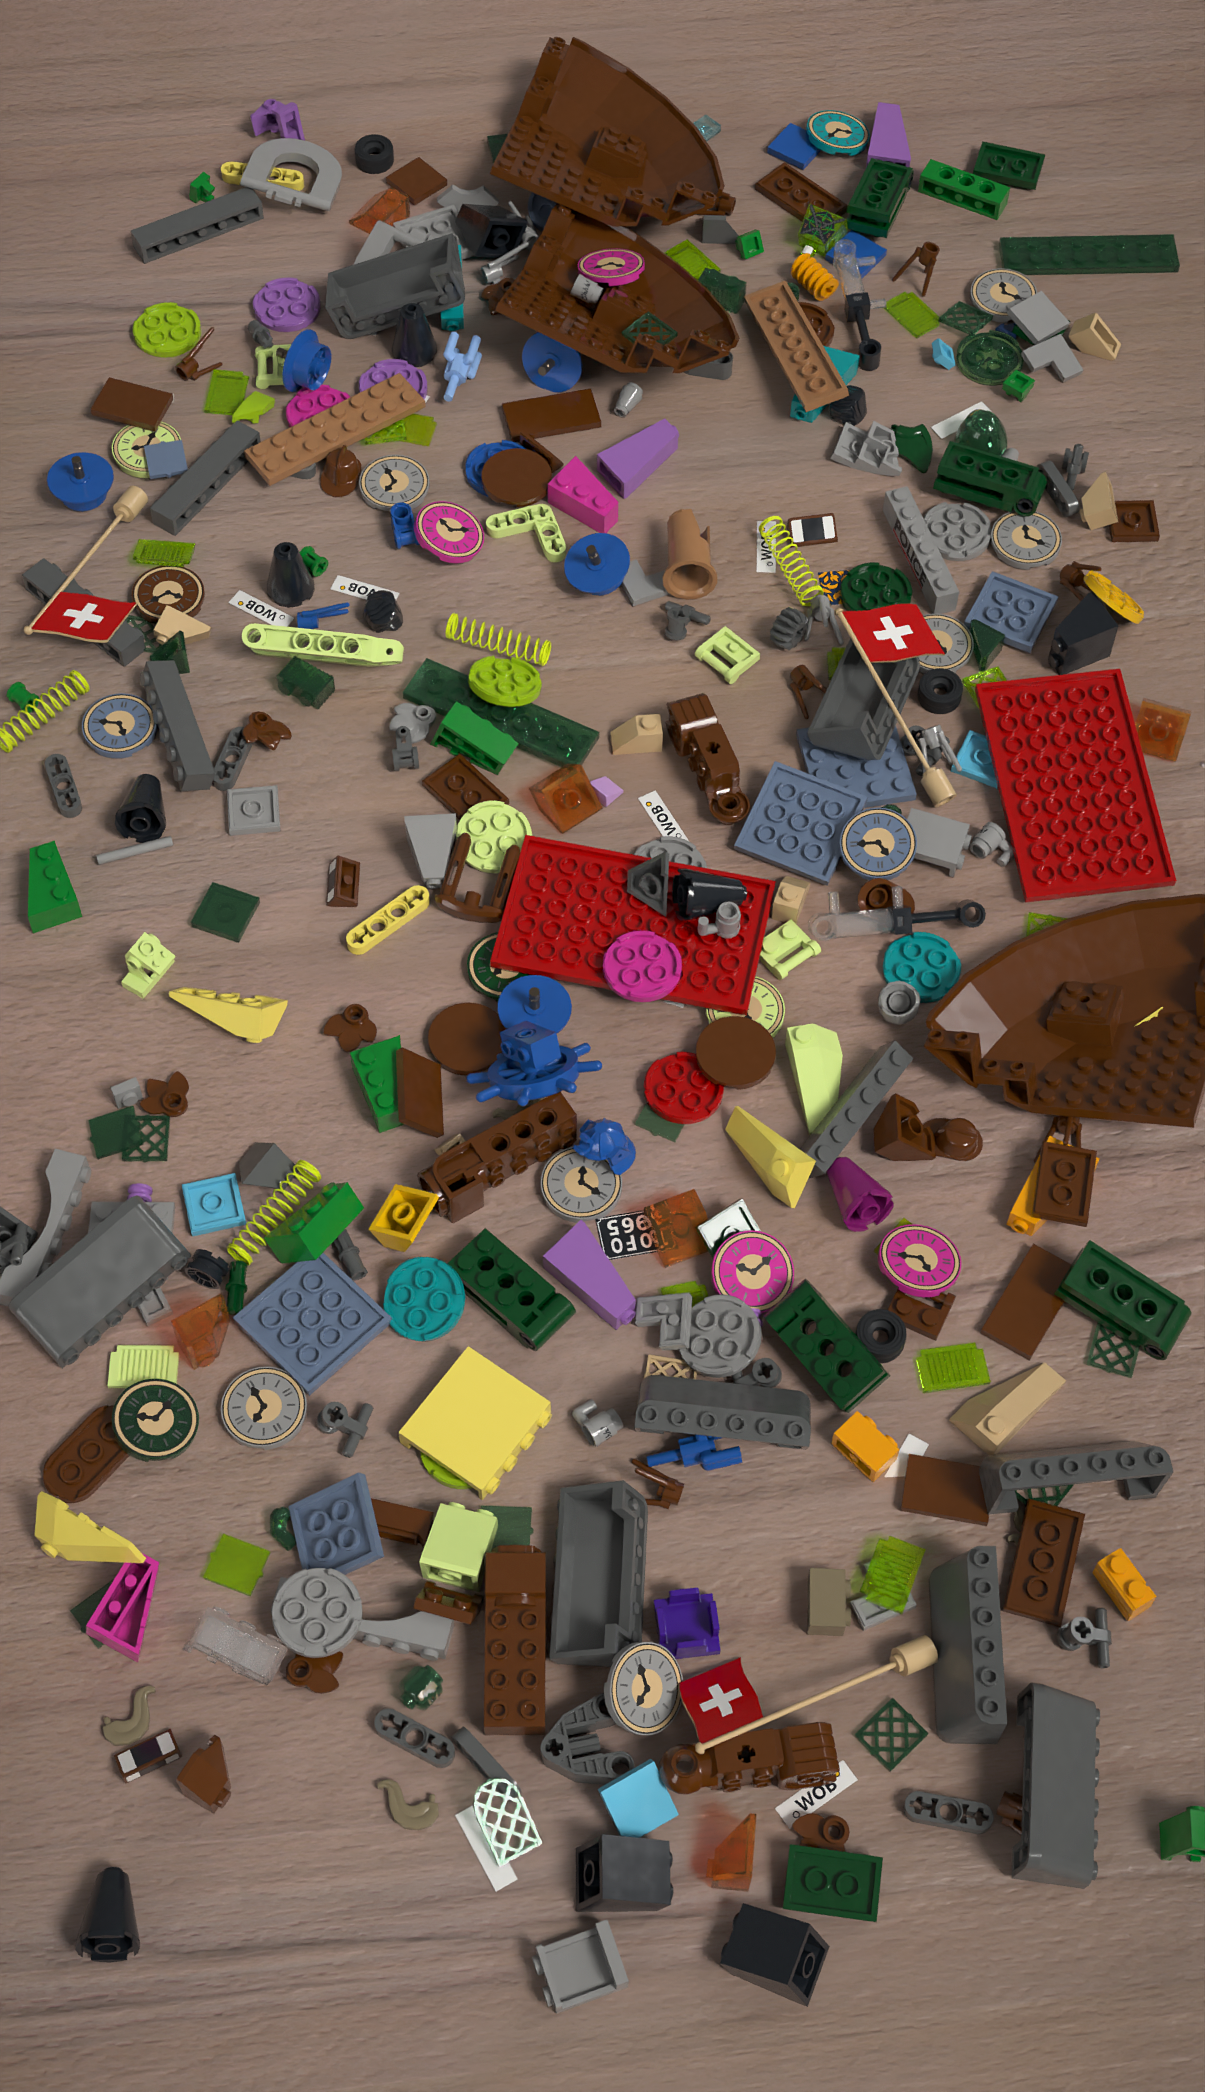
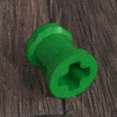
M306 546L300 551L307 568L310 569L313 576L318 577L326 571L329 564L328 560L316 554L313 547Z
M16 682L11 685L6 694L7 699L11 702H16L23 711H25L26 705H33V700L39 699V696L35 693L31 694L26 690V686L22 682ZM35 701L36 708L38 706L39 701ZM29 706L27 708L28 713L33 712L34 708Z

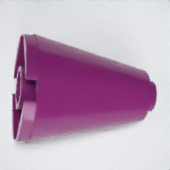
M837 1157L828 1168L827 1175L843 1221L849 1230L854 1232L868 1230L866 1225L873 1222L878 1225L890 1214L894 1207L891 1193L850 1158Z

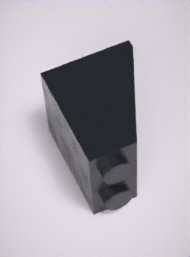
M462 204L455 220L475 257L500 258L518 247L528 225L526 219L501 206Z
M1093 591L1088 593L1055 628L1048 662L1059 675L1070 673L1111 655L1118 624Z
M601 1834L577 1847L576 1912L659 1911L671 1905L673 1885L670 1883V1868L673 1857L670 1852L669 1841Z
M743 1903L740 1912L734 1917L733 1930L729 1941L722 1948L720 1964L731 1975L808 2007L830 1946L809 1923Z

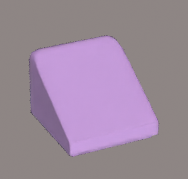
M606 776L588 783V793L605 807L623 793V790Z

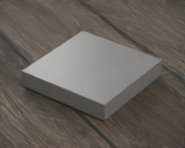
M1042 291L1011 307L1007 312L1035 345L1066 329L1070 324Z
M277 785L227 789L230 836L281 831Z

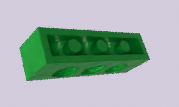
M930 159L920 175L918 192L998 220L1008 203L1010 187Z

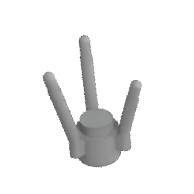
M509 201L508 205L512 212L521 217L514 204ZM526 215L528 226L518 246L528 242L529 245L526 249L530 250L539 236L530 216Z
M528 242L481 267V274L485 283L498 284L502 280L500 277L503 276L501 267L519 259V256L515 254L529 245Z
M825 595L813 597L811 608L807 610L808 627L805 630L804 640H809L814 617L816 620L823 621L824 627H828L829 617L840 645H843L844 641L834 616V609L830 608L829 598Z
M940 724L921 731L923 737L918 739L927 763L926 746L929 745L930 749L940 746L949 765L952 766L954 764L957 771L961 772L962 768L948 744Z

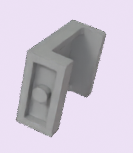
M911 808L907 820L912 825L917 838L915 859L947 867L950 869L949 876L954 877L956 869L961 870L964 863L965 855H962L963 849L968 850L972 835H968L970 824Z
M607 1919L595 1923V1928L546 1946L539 1944L536 1946L537 1955L532 1956L537 1975L543 1974L547 1984L546 1987L542 1988L547 2006L554 2005L556 2014L628 1988L629 1980Z

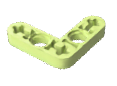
M536 504L494 514L486 520V532L492 538H502L535 530L547 560L550 562H560L566 557L565 541L552 509L546 504ZM516 518H522L525 520V522L522 524H516L513 522V520ZM545 530H552L554 534L545 536L543 532ZM552 544H555V548L558 552H555V550L552 549Z

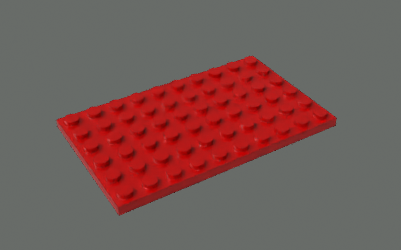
M1121 669L976 684V697L1025 903L1175 886L1177 880Z
M525 835L490 960V967L530 975H541L551 979L612 990L603 974L605 952L623 934L633 931L655 932V935L673 943L678 949L682 960L680 980L673 991L661 998L662 1000L747 1016L776 881L669 861L667 912L665 917L627 892L628 870L651 858ZM678 869H690L740 880L742 885L746 886V900L743 901L741 906H738L741 914L740 931L735 937L723 938L717 935V933L701 936L698 934V920L700 917L687 921H681L677 918L675 911H679L678 903H673L672 886L674 876L680 875L677 871ZM716 913L702 917H707L709 924L715 923Z

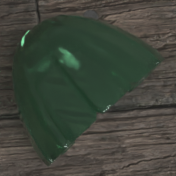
M976 409L969 413L959 426L954 438L955 443L1002 456L1006 451L1008 444L1007 433L1001 420L993 412Z

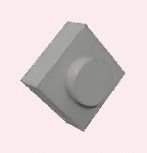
M136 1077L110 1087L118 1109L134 1105L138 1100L143 1099Z

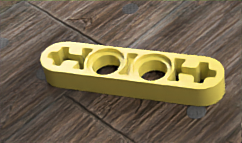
M239 162L224 163L221 166L223 181L229 184L240 185L247 164ZM274 167L270 177L276 176L278 179L268 180V182L298 191L304 188L303 174L297 170Z
M419 885L409 888L353 928L346 936L348 950L356 955L366 953L423 912L430 903L428 890ZM415 896H416L417 898H421V897H422L423 900H421V901H420L419 899H415V900H414L413 897H415ZM398 908L405 911V914L401 917H394L391 914L394 909ZM375 923L385 925L382 931L377 932L371 929ZM355 939H357L358 941L363 940V943H362V944H360V943H358V942L354 943V940H355Z

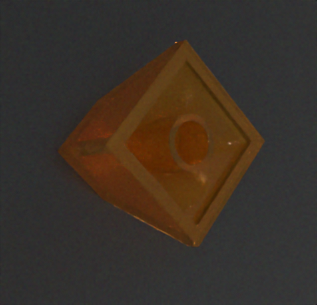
M750 1813L715 1849L713 1859H707L706 1878H712L711 1888L749 1891L753 1870L756 1814Z

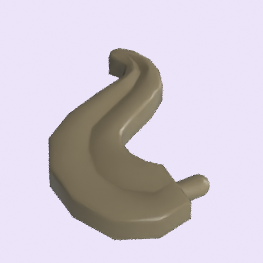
M144 1686L135 1693L133 1715L130 1719L111 1722L109 1717H104L103 1720L106 1726L102 1728L107 1741L114 1746L130 1745L144 1736L149 1729L150 1723L147 1698L149 1694L156 1692L155 1687Z
M385 1779L377 1783L379 1790L383 1788L388 1791L391 1814L395 1823L404 1829L419 1831L431 1827L438 1818V1803H434V1794H430L428 1802L422 1801L417 1805L410 1806L405 1803L401 1788L396 1781Z

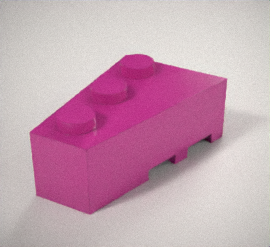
M577 456L548 483V503L595 531L607 533L618 522V501Z
M145 1554L143 1555L146 1557V1560L143 1563L123 1564L86 1625L87 1635L137 1663L139 1662L159 1572V1562Z

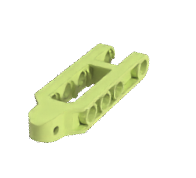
M256 623L247 625L242 632L244 644L251 648L254 653L261 656L366 667L396 665L403 661L404 646L399 641L392 639ZM253 630H256L250 635L248 639L249 633ZM309 642V645L303 648L304 644ZM331 644H334L332 649L327 650ZM359 646L356 652L351 653L354 647Z

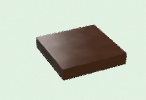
M418 157L388 175L386 183L415 206L447 186V179Z
M1154 500L1115 501L1118 522L1109 525L1112 542L1159 541L1160 534Z

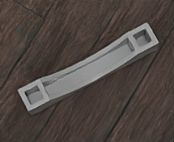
M59 1149L54 1150L45 1171L51 1191V1208L46 1226L39 1239L23 1255L21 1265L15 1266L11 1264L4 1269L0 1278V1305L9 1307L11 1300L52 1265L54 1255L59 1254L62 1247L61 1238L64 1231H68L72 1223L71 1214L73 1209L80 1204L82 1187L84 1183L87 1184L91 1177L92 1170L89 1167L86 1156Z
M280 1577L277 1591L288 1578ZM424 1611L397 1620L371 1621L362 1619L354 1639L363 1640L362 1643L370 1647L389 1646L397 1653L408 1654L411 1651L419 1653L424 1659L437 1661L438 1658L446 1659L454 1629V1620Z

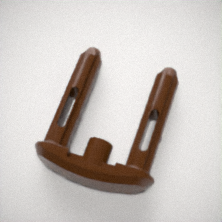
M464 832L457 838L440 894L435 895L434 899L440 909L455 917L479 923H497L502 920L504 914V907L520 856V848L517 845H511L506 850L489 906H479L481 895L474 891L466 892L464 902L457 901L455 894L472 843L471 836ZM457 867L452 885H449L454 868ZM507 879L502 896L498 898L503 880Z

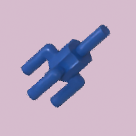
M703 1435L679 1439L680 1448L646 1456L649 1467L683 1459L684 1467L702 1464V1468L706 1471L743 1462L739 1446L716 1451L714 1440L722 1438Z

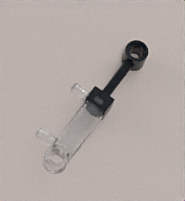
M843 239L836 242L834 246L833 266L837 269L845 301L844 311L847 322H857L861 338L858 355H860L858 366L862 370L873 371L880 365L881 344L875 339H870L865 320H869L870 309L885 308L887 303L885 298L870 300L868 292L864 290L859 267L875 265V257L856 258L855 243Z
M894 886L892 887L893 906L882 909L840 912L838 892H829V913L819 912L811 916L808 921V929L820 941L890 933L894 935L912 933V924L957 920L968 927H978L985 920L986 913L981 904L966 899L958 903L955 910L911 914V907L903 905L902 887ZM974 907L976 911L975 916L967 920L965 918L966 910ZM826 920L828 922V929L823 933H818V923Z

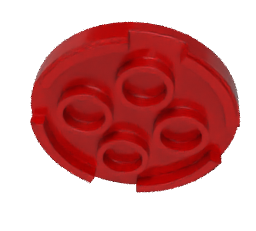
M676 1052L674 1055L666 1056L660 1060L657 1059L649 1067L645 1076L644 1096L647 1104L658 1116L673 1123L693 1124L701 1122L717 1111L723 1099L724 1085H716L703 1075L698 1067L696 1054L692 1052Z

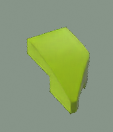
M254 391L237 408L232 416V422L235 423L237 420L246 419L252 423H258L259 415L265 414L274 407L275 398Z

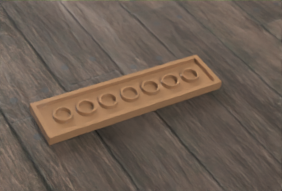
M786 280L744 296L749 311L805 412L849 396L847 386Z
M398 373L244 450L245 458L271 486L326 458L333 450L341 449L343 445L348 447L425 408V400L401 373Z

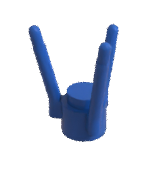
M346 602L311 611L298 612V628H319L318 618L347 614L349 612L348 609L342 608L349 607L350 604Z

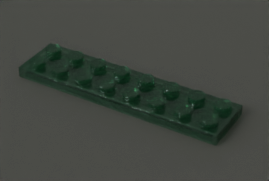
M1174 234L1000 237L999 239L1002 268L1015 270L1024 275L1176 273L1180 267Z
M426 658L403 691V699L420 706H429L436 713L445 717L457 701L461 705L469 707L473 713L482 719L490 721L501 732L509 734L519 743L516 748L574 773L578 772L597 743L600 732L533 703L508 707L487 702L472 691L469 686L468 675Z

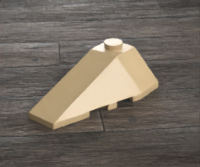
M1044 1362L969 1399L949 1421L988 1455L997 1454L1066 1383V1380Z

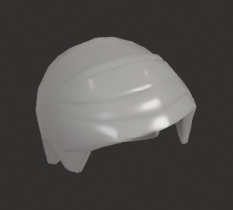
M903 981L888 983L881 989L878 997V1008L880 1014L887 1022L896 1025L906 1024L918 1014L920 996L912 985Z

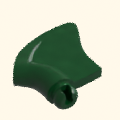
M920 424L915 427L891 425L890 429L895 433V445L898 448V456L906 459L921 473H927L932 460L933 446L931 436L925 425Z

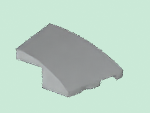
M873 421L867 432L847 422L844 424L830 459L848 467L873 474L899 476L902 472V467H899L897 460L899 452L895 445L896 438L893 430Z

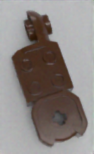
M700 693L695 696L668 702L666 705L669 712V720L665 721L668 735L679 756L683 757L691 754V757L688 758L689 767L692 772H696L698 787L700 791L705 792L709 800L711 814L725 825H733L743 820L749 813L750 802L739 786V762L722 725L718 722L708 696Z
M826 1722L793 1725L775 1730L770 1728L745 1732L705 1749L704 1754L696 1752V1744H678L670 1747L663 1754L659 1762V1774L662 1782L669 1790L677 1794H691L703 1787L709 1786L711 1790L723 1789V1792H735L740 1790L741 1786L752 1784L754 1788H763L770 1786L771 1782L775 1781L776 1778L778 1788L782 1790L813 1788L835 1782L837 1780L836 1773L840 1771L836 1748H834L835 1742L834 1736H832V1726ZM681 1761H687L692 1765L693 1769L688 1773H682L677 1769L676 1765Z

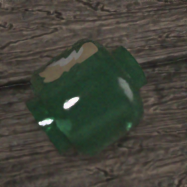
M427 1664L424 1667L416 1665L400 1681L398 1687L402 1695L399 1699L410 1710L416 1707L419 1710L425 1711L442 1694L443 1688L441 1683L443 1679L431 1666Z

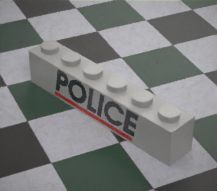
M908 486L886 491L883 512L932 614L955 611L959 590Z

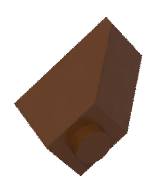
M896 1093L890 1097L873 1129L875 1153L892 1161L933 1160L936 1158L934 1134L929 1126L924 1127L916 1115L920 1111L914 1102Z
M216 1735L208 1740L207 1744L210 1747L206 1750L198 1748L192 1754L176 1778L185 1797L213 1814L218 1807L223 1808L231 1796V1791H229L231 1783L224 1747L220 1737Z

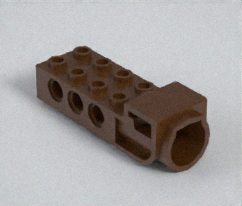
M561 1092L548 1096L441 1154L436 1158L433 1165L418 1172L417 1177L422 1191L437 1194L439 1199L433 1209L440 1217L446 1215L451 1223H455L484 1207V1191L487 1189L498 1187L505 1179L514 1174H522L532 1164L543 1162L554 1152L571 1147L577 1140V1114Z
M499 1545L492 1549L491 1552H486L485 1735H545L546 1552H542L533 1545Z

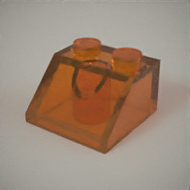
M390 187L374 195L349 220V224L368 234L371 233L376 222L379 220L393 226L394 222L410 217L409 196Z
M1143 698L1135 723L1142 752L1176 762L1191 711Z
M568 763L529 788L539 810L562 834L603 809L582 765Z
M695 1189L644 1207L643 1223L665 1268L708 1252L695 1229L697 1225L708 1219Z
M222 1293L171 1320L178 1345L193 1370L199 1367H206L213 1363L215 1358L219 1357L230 1323Z

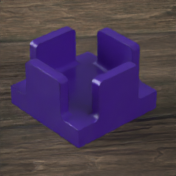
M697 1587L669 1591L668 1598L654 1600L658 1642L669 1650L675 1659L720 1654V1627L716 1601H713L712 1593L699 1595V1588Z

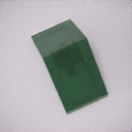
M977 619L971 620L969 631L973 637L974 656L979 672L982 673L987 670L1002 651L1005 634Z
M179 630L150 656V661L174 660L179 674L190 673L184 632Z

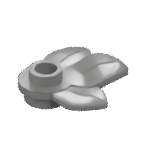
M399 704L394 707L397 715L392 718L389 729L396 731L398 727L406 726L410 730L412 744L417 743L428 736L429 727L436 720V712L427 705Z

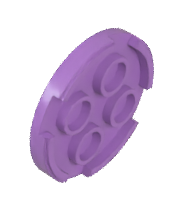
M297 278L272 280L266 283L265 287L253 299L256 319L268 329L278 332H293L309 326L316 320L321 309L317 290L312 285L309 286L298 281Z
M400 359L382 360L374 363L372 368L361 375L359 393L401 373L425 400L427 395V379L422 370L408 364V361Z

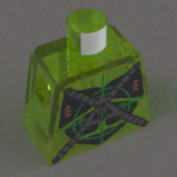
M809 204L798 233L799 245L803 247L800 255L809 253L811 257H814L815 253L825 257L826 253L847 233V219Z

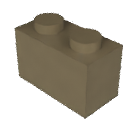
M810 1568L808 1574L807 1635L843 1636L845 1627L850 1626L851 1608H846V1598H850L851 1580H846L845 1569Z

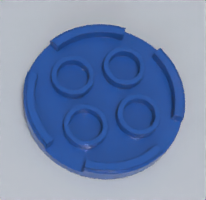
M507 440L479 445L469 454L466 460V478L468 483L475 491L489 497L482 486V469L486 461L494 454L506 449L526 448L518 443Z

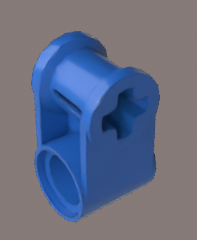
M403 502L394 504L390 511L396 548L401 549L402 546L410 544L420 545L414 532L415 520L411 507Z

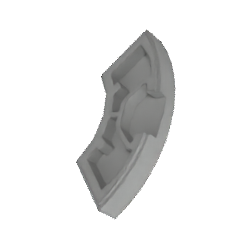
M451 185L437 197V202L443 207L454 204L459 212L462 204L496 206L499 204V199L484 185L474 190L459 189L455 185Z

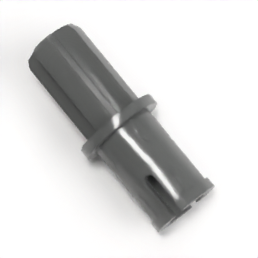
M253 320L248 324V331L252 333L256 343H259L265 349L268 346L271 348L274 345L272 343L273 338L270 336V331L267 327L262 326L258 320Z
M344 1229L334 1240V1243L340 1253L338 1256L339 1260L344 1262L351 1279L356 1281L365 1277L368 1271L359 1256V1248L354 1246L347 1230Z

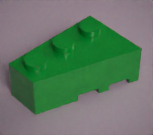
M456 701L441 722L430 745L437 747L440 744L451 749L450 754L457 756L460 753L471 758L470 763L498 775L519 743L509 734L495 728L490 721L482 719L473 713L469 707L461 705Z
M55 841L30 848L28 920L33 934L81 918L82 913Z
M400 1035L350 1052L353 1072L379 1133L404 1125L399 1122L396 1051L401 1048Z
M331 1182L324 1186L319 1194L266 1235L264 1239L280 1263L313 1261L364 1209V1206L348 1182L336 1184Z
M1190 1806L1186 1808L1185 1812L1159 1822L1161 1860L1171 1861L1177 1855H1190V1862H1201V1857H1205V1807Z

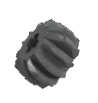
M788 607L783 609L780 615L776 616L773 628L770 630V640L783 649L791 650L795 648L798 642L802 640L808 627V617L795 608Z

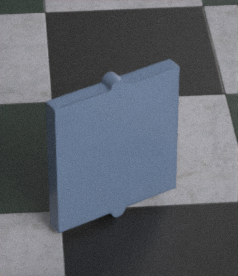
M182 440L161 441L158 444L144 446L150 479L171 478L188 470Z

